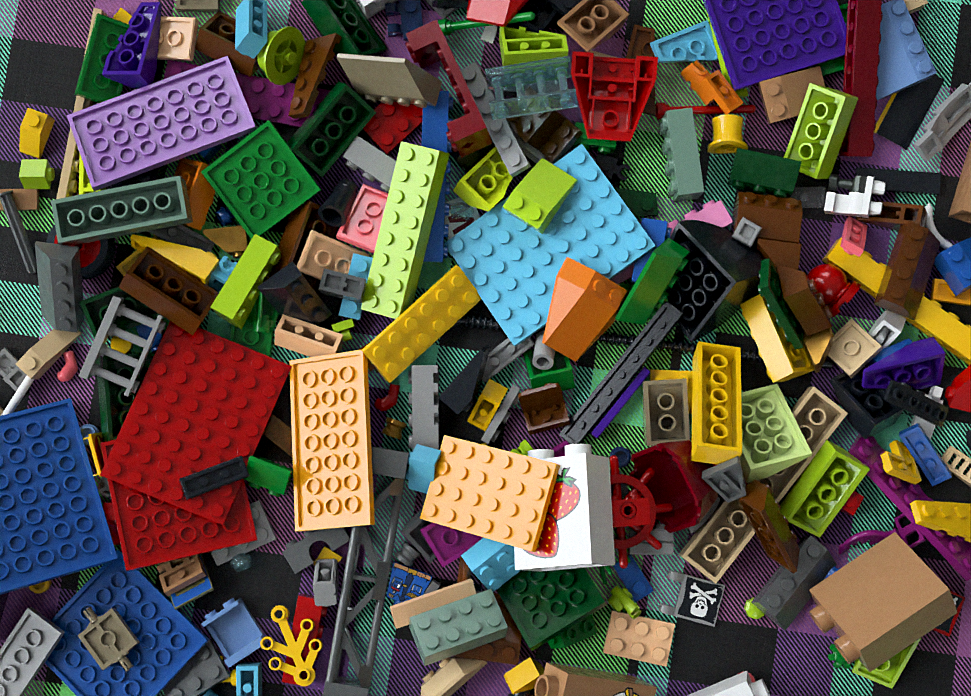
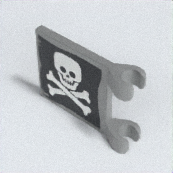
M669 570L667 577L681 582L675 607L660 603L658 610L663 614L715 627L725 585L715 584L709 580Z

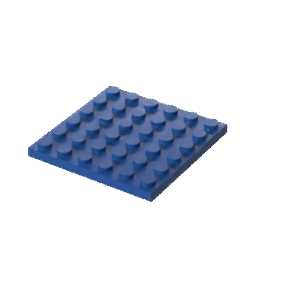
M117 550L118 560L104 564L50 620L65 633L45 664L76 696H157L209 641L180 609H174L172 601L140 569L126 571L123 553L121 550ZM92 607L97 616L104 615L111 608L117 610L140 642L127 655V658L134 665L133 668L126 672L120 662L114 663L106 670L100 668L78 637L90 623L83 613L84 610Z

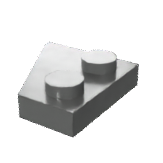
M738 456L702 471V479L728 503L746 496L747 488L741 461Z

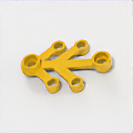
M283 605L275 606L271 611V618L279 623L287 646L274 641L272 637H264L260 645L264 650L271 649L293 658L296 667L284 663L279 657H273L269 660V668L274 671L281 670L291 674L298 685L308 686L315 680L316 673L313 665L318 652L323 648V643L319 639H313L309 642L310 652L304 663L301 653L310 631L314 629L315 624L313 620H302L300 624L301 632L296 642L287 621L290 616L288 608ZM278 610H281L283 612V616L281 618L276 617V612ZM306 621L311 623V627L308 630L304 628ZM266 639L271 641V646L268 648L264 645ZM315 641L319 643L317 650L312 648V644ZM275 659L279 661L277 668H274L272 665ZM302 671L307 672L308 677L306 679L301 678L300 674Z

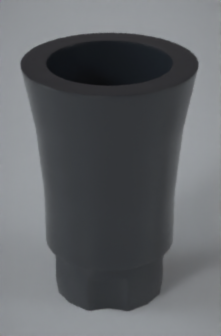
M347 179L340 180L327 200L318 209L319 217L326 224L333 227H341L346 223L358 188L353 181Z

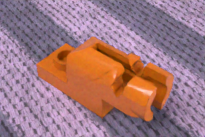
M696 60L694 64L691 63L680 73L686 82H691L690 88L697 93L706 106L716 101L723 112L728 115L744 103L719 69L710 74L705 66Z

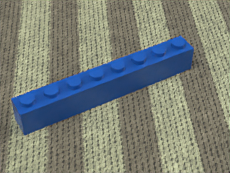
M440 91L436 106L427 105V108H423L421 146L446 153L452 152V146L446 135V132L449 131L446 123L453 121V118H449V110H453L454 98L450 97L449 91ZM451 161L447 163L423 262L443 263V259L448 258V246H444V237H448L449 224H445V216H449L450 203H446V195H450V182H446L447 173L451 174Z

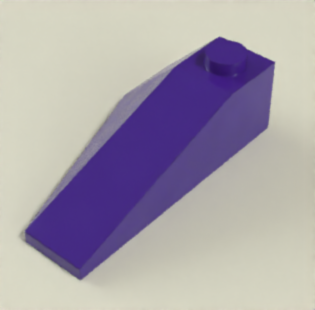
M160 2L140 3L128 22L130 26L126 33L120 35L118 38L119 44L114 51L111 50L107 55L102 72L104 77L131 88H142L153 83L157 69L162 8Z
M934 337L914 341L863 370L862 387L885 389L888 387L890 380L906 383L913 386L914 389H924L940 385L946 352Z

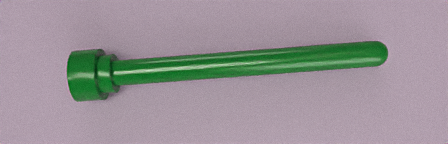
M533 12L517 13L509 23L534 20L535 14ZM449 19L438 20L444 36H450L455 30L493 26L469 20L457 22Z

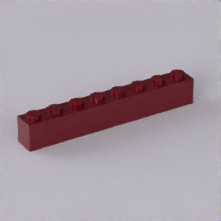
M848 0L843 92L858 97L840 147L839 156L872 157V152L875 148L873 135L876 128V120L874 118L877 107L876 88L879 83L877 69L880 63L878 53L881 42L880 23L883 18L881 11L882 0Z

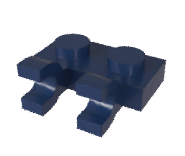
M399 0V4L385 3L386 17L401 16L400 25L396 23L387 24L388 37L403 35V41H408L406 33L423 26L420 0Z

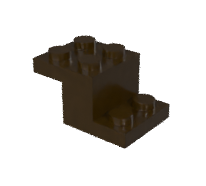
M530 86L505 115L510 127L527 144L539 150L552 164L563 158L583 134L559 109L547 102Z

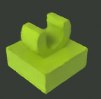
M352 318L332 325L334 332L343 334L345 342L353 340L350 329L356 328Z

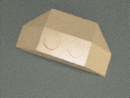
M454 656L443 659L438 664L440 668L436 672L431 670L422 678L424 682L421 686V696H451L488 662Z

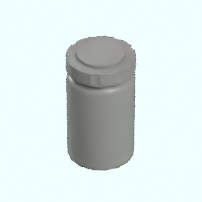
M545 330L539 331L536 335L532 359L533 365L541 370L550 369L554 364L555 350L542 343Z

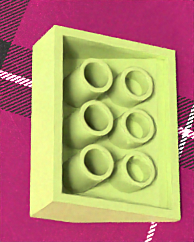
M778 384L741 392L742 454L740 461L747 483L752 482L754 479L767 478L812 456V452Z

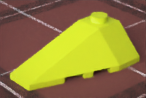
M496 146L466 173L453 189L467 205L488 212L503 199L513 178L509 174Z

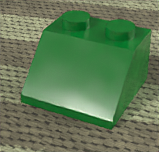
M534 349L523 353L531 389L542 387L548 383H559L561 391L575 388L573 370L568 357L555 351L553 366L550 369L541 370L533 365Z
M250 455L246 467L249 477L244 478V480L249 481L248 485L256 489H260L261 486L269 489L267 493L280 497L281 494L286 495L293 479V469L258 455Z

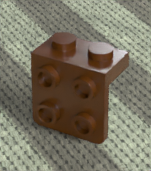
M548 383L539 388L526 389L518 394L529 435L570 425L559 383Z

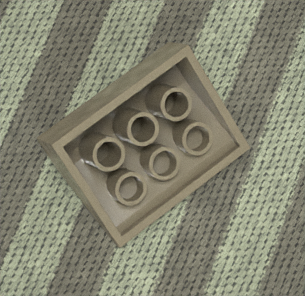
M337 54V59L356 92L365 97V101L376 103L378 100L389 105L397 102L403 106L414 104L421 108H427V105L436 106L442 81L405 58Z

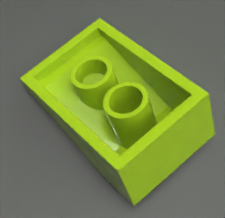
M541 158L515 187L503 208L517 219L543 234L578 180Z
M921 638L871 672L857 659L852 672L893 689Z

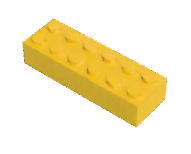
M698 341L692 361L691 461L718 465L737 456L740 458L742 454L741 348Z

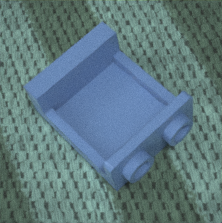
M234 598L222 604L223 610L218 613L216 610H213L204 616L206 621L201 623L203 627L206 626L226 657L224 661L228 668L260 648L261 640L266 637L241 598L236 601Z

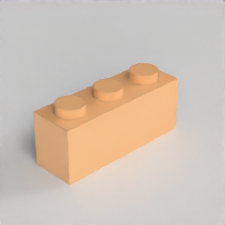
M284 314L275 329L274 345L309 357L340 353L342 349L343 334Z

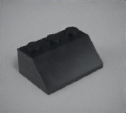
M293 261L258 286L260 292L281 317L284 314L318 326L333 315Z

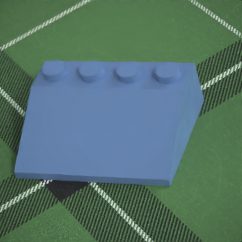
M891 0L881 5L883 18L880 23L881 42L878 53L880 63L877 69L879 79L876 88L877 101L921 83L937 73L904 0Z

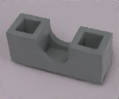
M346 527L307 531L303 534L305 536L304 539L299 542L294 539L285 545L287 549L282 553L296 574L316 561L311 552L314 542L324 541L334 551L350 541L351 535Z

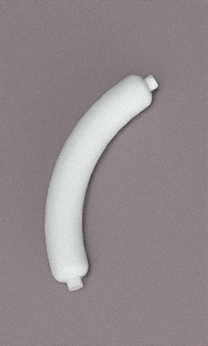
M928 203L925 206L928 214L925 226L940 241V247L946 250L953 245L945 240L937 231L933 222V207Z

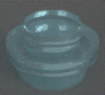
M240 553L233 557L230 563L231 567L236 572L244 571L251 567L252 558L250 555Z

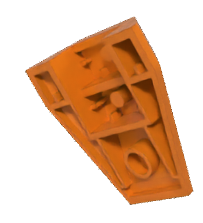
M566 257L556 276L542 343L576 362L616 321L615 317L629 294L628 290L597 271Z

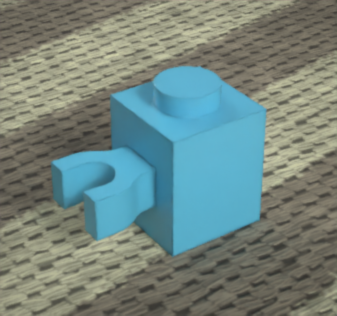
M225 255L211 273L208 285L217 292L221 291L237 262L227 260L228 257Z

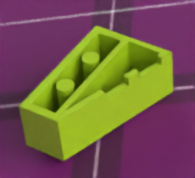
M500 26L499 44L503 72L567 69L569 51L566 35L539 30V33L526 31L525 27L514 29Z

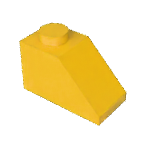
M27 108L20 126L19 151L41 159L55 120L48 114Z
M489 379L467 422L486 431L508 388Z

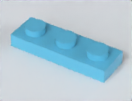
M353 253L348 275L364 278L367 284L373 258ZM342 299L339 316L360 320L362 303Z

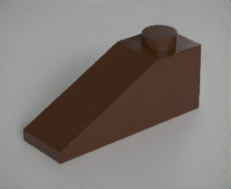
M873 201L882 203L881 215H869V218L856 217V220L899 231V228L909 221L925 227L928 214L924 205Z

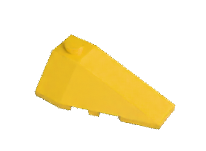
M132 234L130 237L131 246L140 253L148 246L206 285H209L211 273L219 265L217 256L209 251L205 252L198 248Z

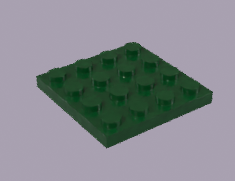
M585 568L541 572L520 570L500 588L496 589L531 651L607 605Z

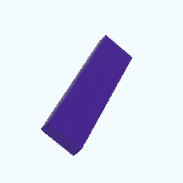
M641 368L589 433L594 438H599L650 374L647 368Z

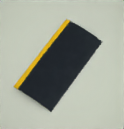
M933 75L921 83L892 94L876 123L874 133L907 150L944 80L937 75Z

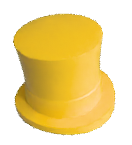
M728 114L716 116L712 119L713 141L707 147L709 153H736L738 148L748 150V145L743 141L742 137L743 117Z

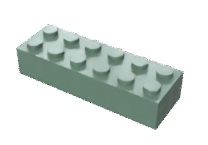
M180 175L51 200L57 240L61 245L73 246L193 222L186 181Z

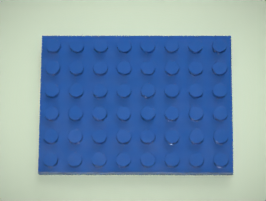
M71 398L0 416V595L118 560Z

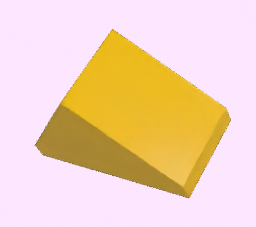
M530 657L506 672L504 678L512 694L535 689V683L538 677L544 674V669L539 662Z

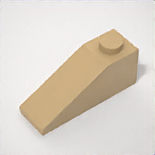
M53 329L33 345L16 365L31 379L39 380L76 341L82 332L80 330L76 333Z

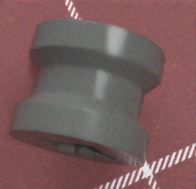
M405 541L402 544L403 548L401 551L396 552L395 557L412 568L414 560L422 554Z

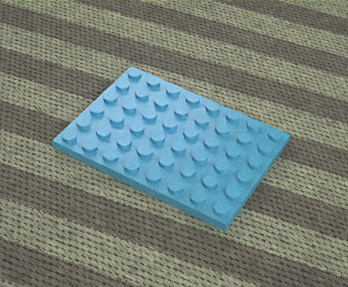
M582 144L553 164L578 181L543 234L517 219L503 208V205L509 198L507 197L444 243L445 246H448L449 252L476 288L477 293L515 347L546 326L556 276L566 257L597 271L611 280L656 247Z

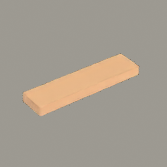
M468 579L390 606L396 629L409 625V619L412 616L476 594L473 580Z

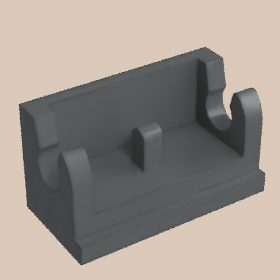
M324 269L319 291L322 294L362 303L366 279Z

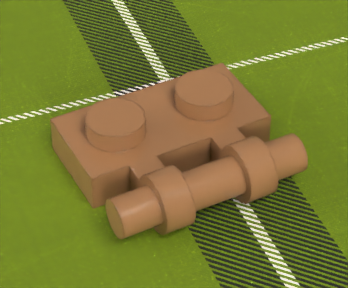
M197 555L195 557L191 556L165 562L157 566V570L161 574L159 575L160 582L167 596L206 576L202 561Z

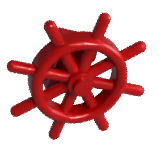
M612 455L610 457V482L613 496H611L613 528L616 527L617 540L614 539V549H618L619 565L624 569L628 566L627 548L634 547L643 540L647 541L656 550L662 548V543L650 532L655 524L656 513L670 512L673 510V505L671 503L655 504L653 495L646 486L655 474L653 468H648L638 480L632 476L620 474L618 457ZM621 484L632 488L623 500ZM629 526L636 533L626 539L625 527Z

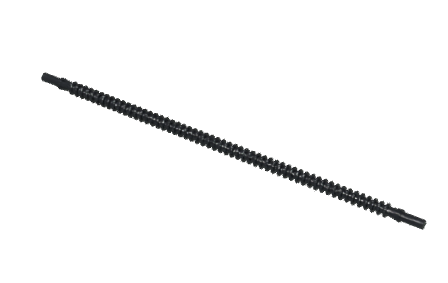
M468 314L453 325L462 324L465 327L471 325V328L477 326L478 329L483 327L484 330L488 327L490 330L495 328L496 331L502 329L493 317L491 319H487V317L482 319L481 316L475 318V315L469 317ZM607 331L596 341H599L600 344L604 341L605 344L611 342L612 345L617 343L618 346L620 344L626 346L627 344L631 345L636 337L633 334L631 336H628V334L622 336L621 333L615 335V332L609 334V331ZM668 339L663 341L658 348H660V351L666 349L668 352L671 349L672 352L678 350L679 353L684 351L685 354L690 352L693 355L697 345L695 342L689 344L688 341L685 343L682 340L680 342L676 340L671 342ZM741 348V360L743 358L746 361L751 359L752 362L757 360L758 363L763 361L759 352H756L755 349L750 351L747 348L745 351ZM825 360L822 368L832 369L833 362Z

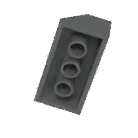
M36 241L35 252L41 314L55 330L77 333L85 319L84 312L79 303L83 300L80 248L77 246Z
M811 535L803 536L797 543L800 548L797 572L793 574L780 565L751 602L784 631H786L812 597L809 590L823 581L831 568L837 565L829 551Z

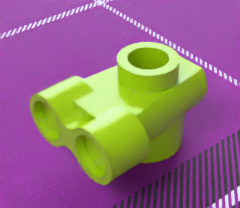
M615 586L610 591L611 596L607 601L615 611L619 613L624 608L633 620L641 614L640 607L631 600L633 596L625 587L620 589L618 586Z

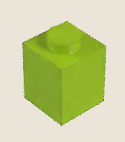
M22 159L19 178L24 189H50L51 180L55 178V172L47 159Z

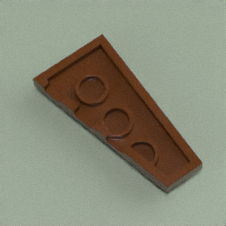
M634 24L626 58L635 59L636 56L655 57L650 43L655 41V29ZM655 83L643 114L656 115Z
M337 33L306 40L288 116L291 118L309 117L319 94L317 87L324 81L327 74L324 71L328 61L333 60L335 55L332 52L335 44L340 43L342 38Z

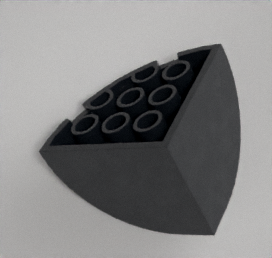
M699 220L679 221L670 239L690 251L686 258L689 262L682 272L678 271L676 276L679 279L673 288H668L667 293H669V296L667 298L672 306L684 314L678 325L691 342L718 328L741 309L740 304L750 300L755 295L760 284L759 270H761V261L765 260L753 247H749L731 237L733 233Z

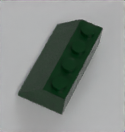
M303 0L301 2L323 36L337 33L342 37L340 43L335 44L333 48L336 56L338 53L379 56L388 49L355 0Z

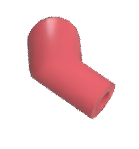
M74 351L63 353L66 364L57 373V378L61 382L71 380L78 371Z

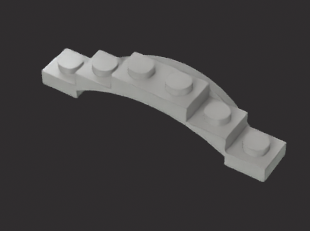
M971 82L968 85L961 84L933 111L935 117L923 128L926 133L914 143L923 160L929 161L937 152L941 151L955 133L971 119Z

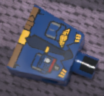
M395 561L392 567L387 597L394 600L393 605L423 595L433 575Z

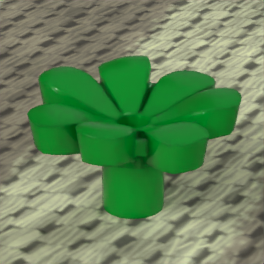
M831 644L829 649L833 653L828 654L829 661L835 660L833 663L835 668H840L842 665L845 669L849 668L851 664L847 663L835 644Z

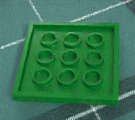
M270 120L201 171L251 239L255 234L258 236L263 235L322 190Z

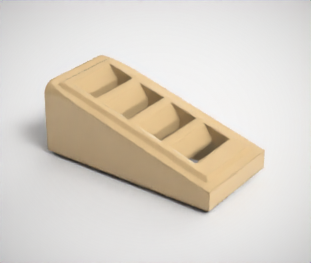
M949 446L941 458L952 474L971 487V468L966 475L963 474L967 466H971V458L956 448ZM953 454L956 455V458L953 460L951 465H949L947 462L950 460ZM960 460H963L964 462L959 469H955Z

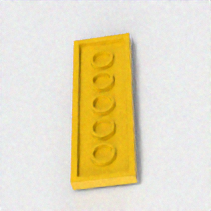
M455 265L366 345L362 351L388 383H391L481 300V297L461 268Z

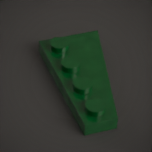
M614 188L635 218L658 215L656 193Z

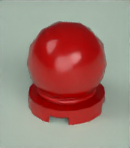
M834 264L817 265L807 275L809 280H814L818 290L817 293H822L825 305L830 306L833 317L840 312L839 308L844 302L848 304L861 286L856 280H853L851 283L848 282L843 270Z

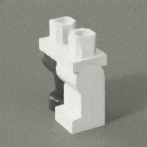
M838 174L830 175L828 190L837 191L838 187L849 189V195L827 192L824 207L825 214L869 218V215H881L882 203L871 200L872 194L884 195L886 183L876 181L871 176L839 179Z

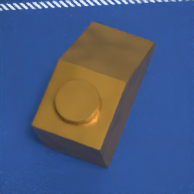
M241 225L203 230V234L226 253L233 255V258H241L250 243L249 235Z
M831 327L810 336L804 331V346L815 373L820 372L832 347L831 338L834 335Z

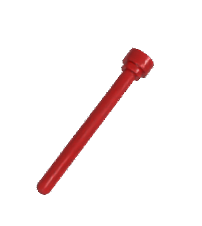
M665 102L655 104L656 120H661L668 110L691 107L693 114H725L719 105L670 107ZM741 105L731 113H754L756 107L755 105Z

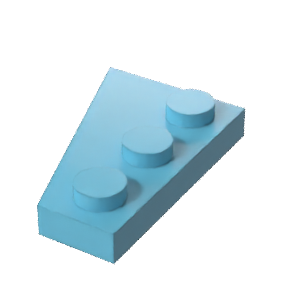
M708 20L650 43L655 57H658V63L695 62L696 60L699 62L719 61Z

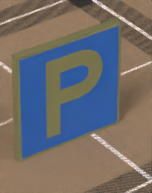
M202 555L198 557L202 561L206 576L170 595L175 610L214 590Z

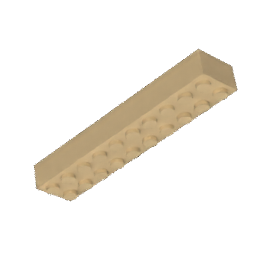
M814 386L808 387L791 409L812 452V456L767 478L757 480L771 487L773 490L772 496L778 503L848 414ZM722 498L711 517L695 532L678 554L715 584L755 534L738 500L736 499L728 503Z

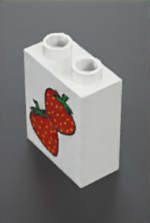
M590 444L566 445L565 456L554 457V450L551 449L528 451L529 457L559 464L560 468L536 553L514 546L515 570L541 572L615 565L609 458L593 455Z

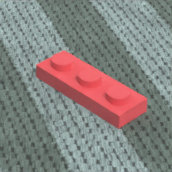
M849 216L844 223L840 247L850 255L855 254L860 257L865 248L868 226Z

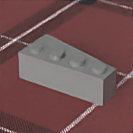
M411 365L412 371L408 373L409 384H412V393H409V405H412V414H409V427H412L413 435H409V448L414 450L416 444L439 450L438 365Z

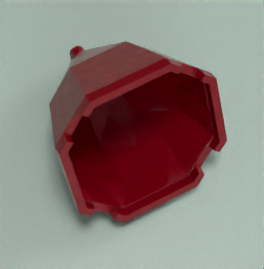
M689 440L659 443L631 455L634 470L630 472L629 476L639 480L648 468H653L655 474L646 486L653 495L655 504L671 503L673 505V510L670 512L656 513V520L665 524L664 529L669 533L699 524L718 497V493L702 479V471L714 467V465L691 461L692 441Z

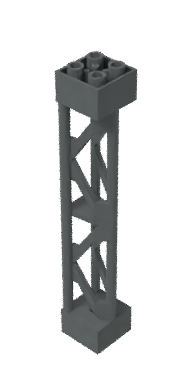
M371 446L373 474L396 477L374 501L375 512L390 495L394 496L383 560L379 559L366 526L352 527L323 696H370L373 666L405 478L409 466L407 464L409 452ZM360 544H363L376 576L356 572ZM354 580L376 583L355 607H350ZM371 599H376L366 662L362 663L347 626ZM342 649L346 650L358 679L338 676Z

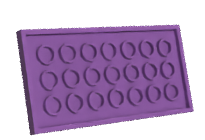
M228 56L67 115L94 191L230 141L257 129Z

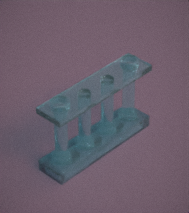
M570 56L485 69L488 90H494L496 101L489 102L492 120L578 107L576 88L568 89L567 78L571 77ZM558 80L560 91L547 93L545 81ZM537 83L538 94L526 96L524 85ZM516 86L517 97L504 99L503 88Z

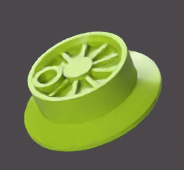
M287 26L279 31L273 30L267 33V43L257 54V60L260 68L265 71L267 78L272 83L285 85L287 82L292 81L299 73V66L305 46V39L301 31L295 27Z

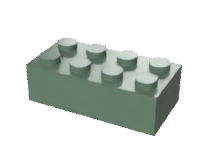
M692 107L668 110L663 118H661V122H659L660 135L664 136L662 153L663 156L666 155L667 157L665 174L670 178L668 195L672 197L673 202L698 199L704 193Z
M492 589L417 614L409 619V628L424 666L504 638L508 629Z

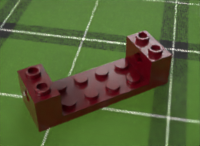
M437 19L406 33L408 42L405 44L414 64L418 62L420 68L423 69L441 61L457 98L464 109V116L446 123L449 128L446 135L454 152L459 151L462 158L492 144L484 120Z

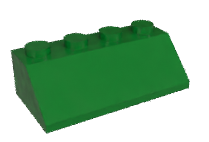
M667 238L652 252L615 319L644 325L649 319L651 320L659 310L657 309L658 305L663 304L669 296V293H667L668 288H673L679 277L676 276L678 271L682 272L688 264L689 260L686 258L690 251L670 238Z

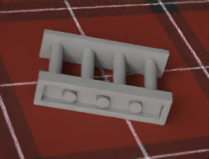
M113 296L79 377L87 380L91 376L95 377L97 375L126 387L124 395L128 397L132 393L137 392L140 385L138 377L157 334L163 332L166 322L163 321L164 316L158 315L155 320L128 309L123 304V298ZM123 315L151 327L152 331L148 340L118 328L114 324L117 316L121 317ZM114 335L143 347L144 349L139 360L109 348L108 344H105L108 336L112 337ZM106 355L134 367L135 370L131 379L129 380L99 367L100 365L97 364L99 357Z

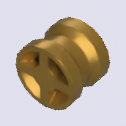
M387 417L386 427L382 429L381 433L401 440L402 430L406 428L407 424Z

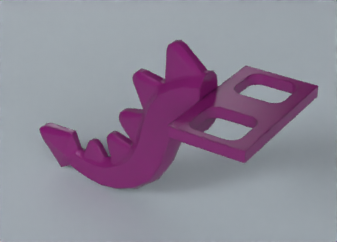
M902 513L894 518L898 530L894 528L891 531L866 530L856 533L838 546V553L843 554L850 549V545H857L858 541L862 544H865L867 541L871 545L876 544L894 532L911 549L926 540L924 535L912 523L902 528L900 519L905 517ZM917 531L919 540L909 545L907 536Z

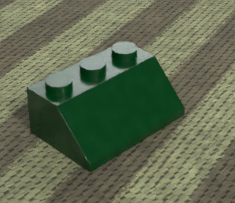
M738 148L732 161L727 185H731L732 188L737 190L750 189L756 194L763 195L769 193L775 197L790 198L802 161Z

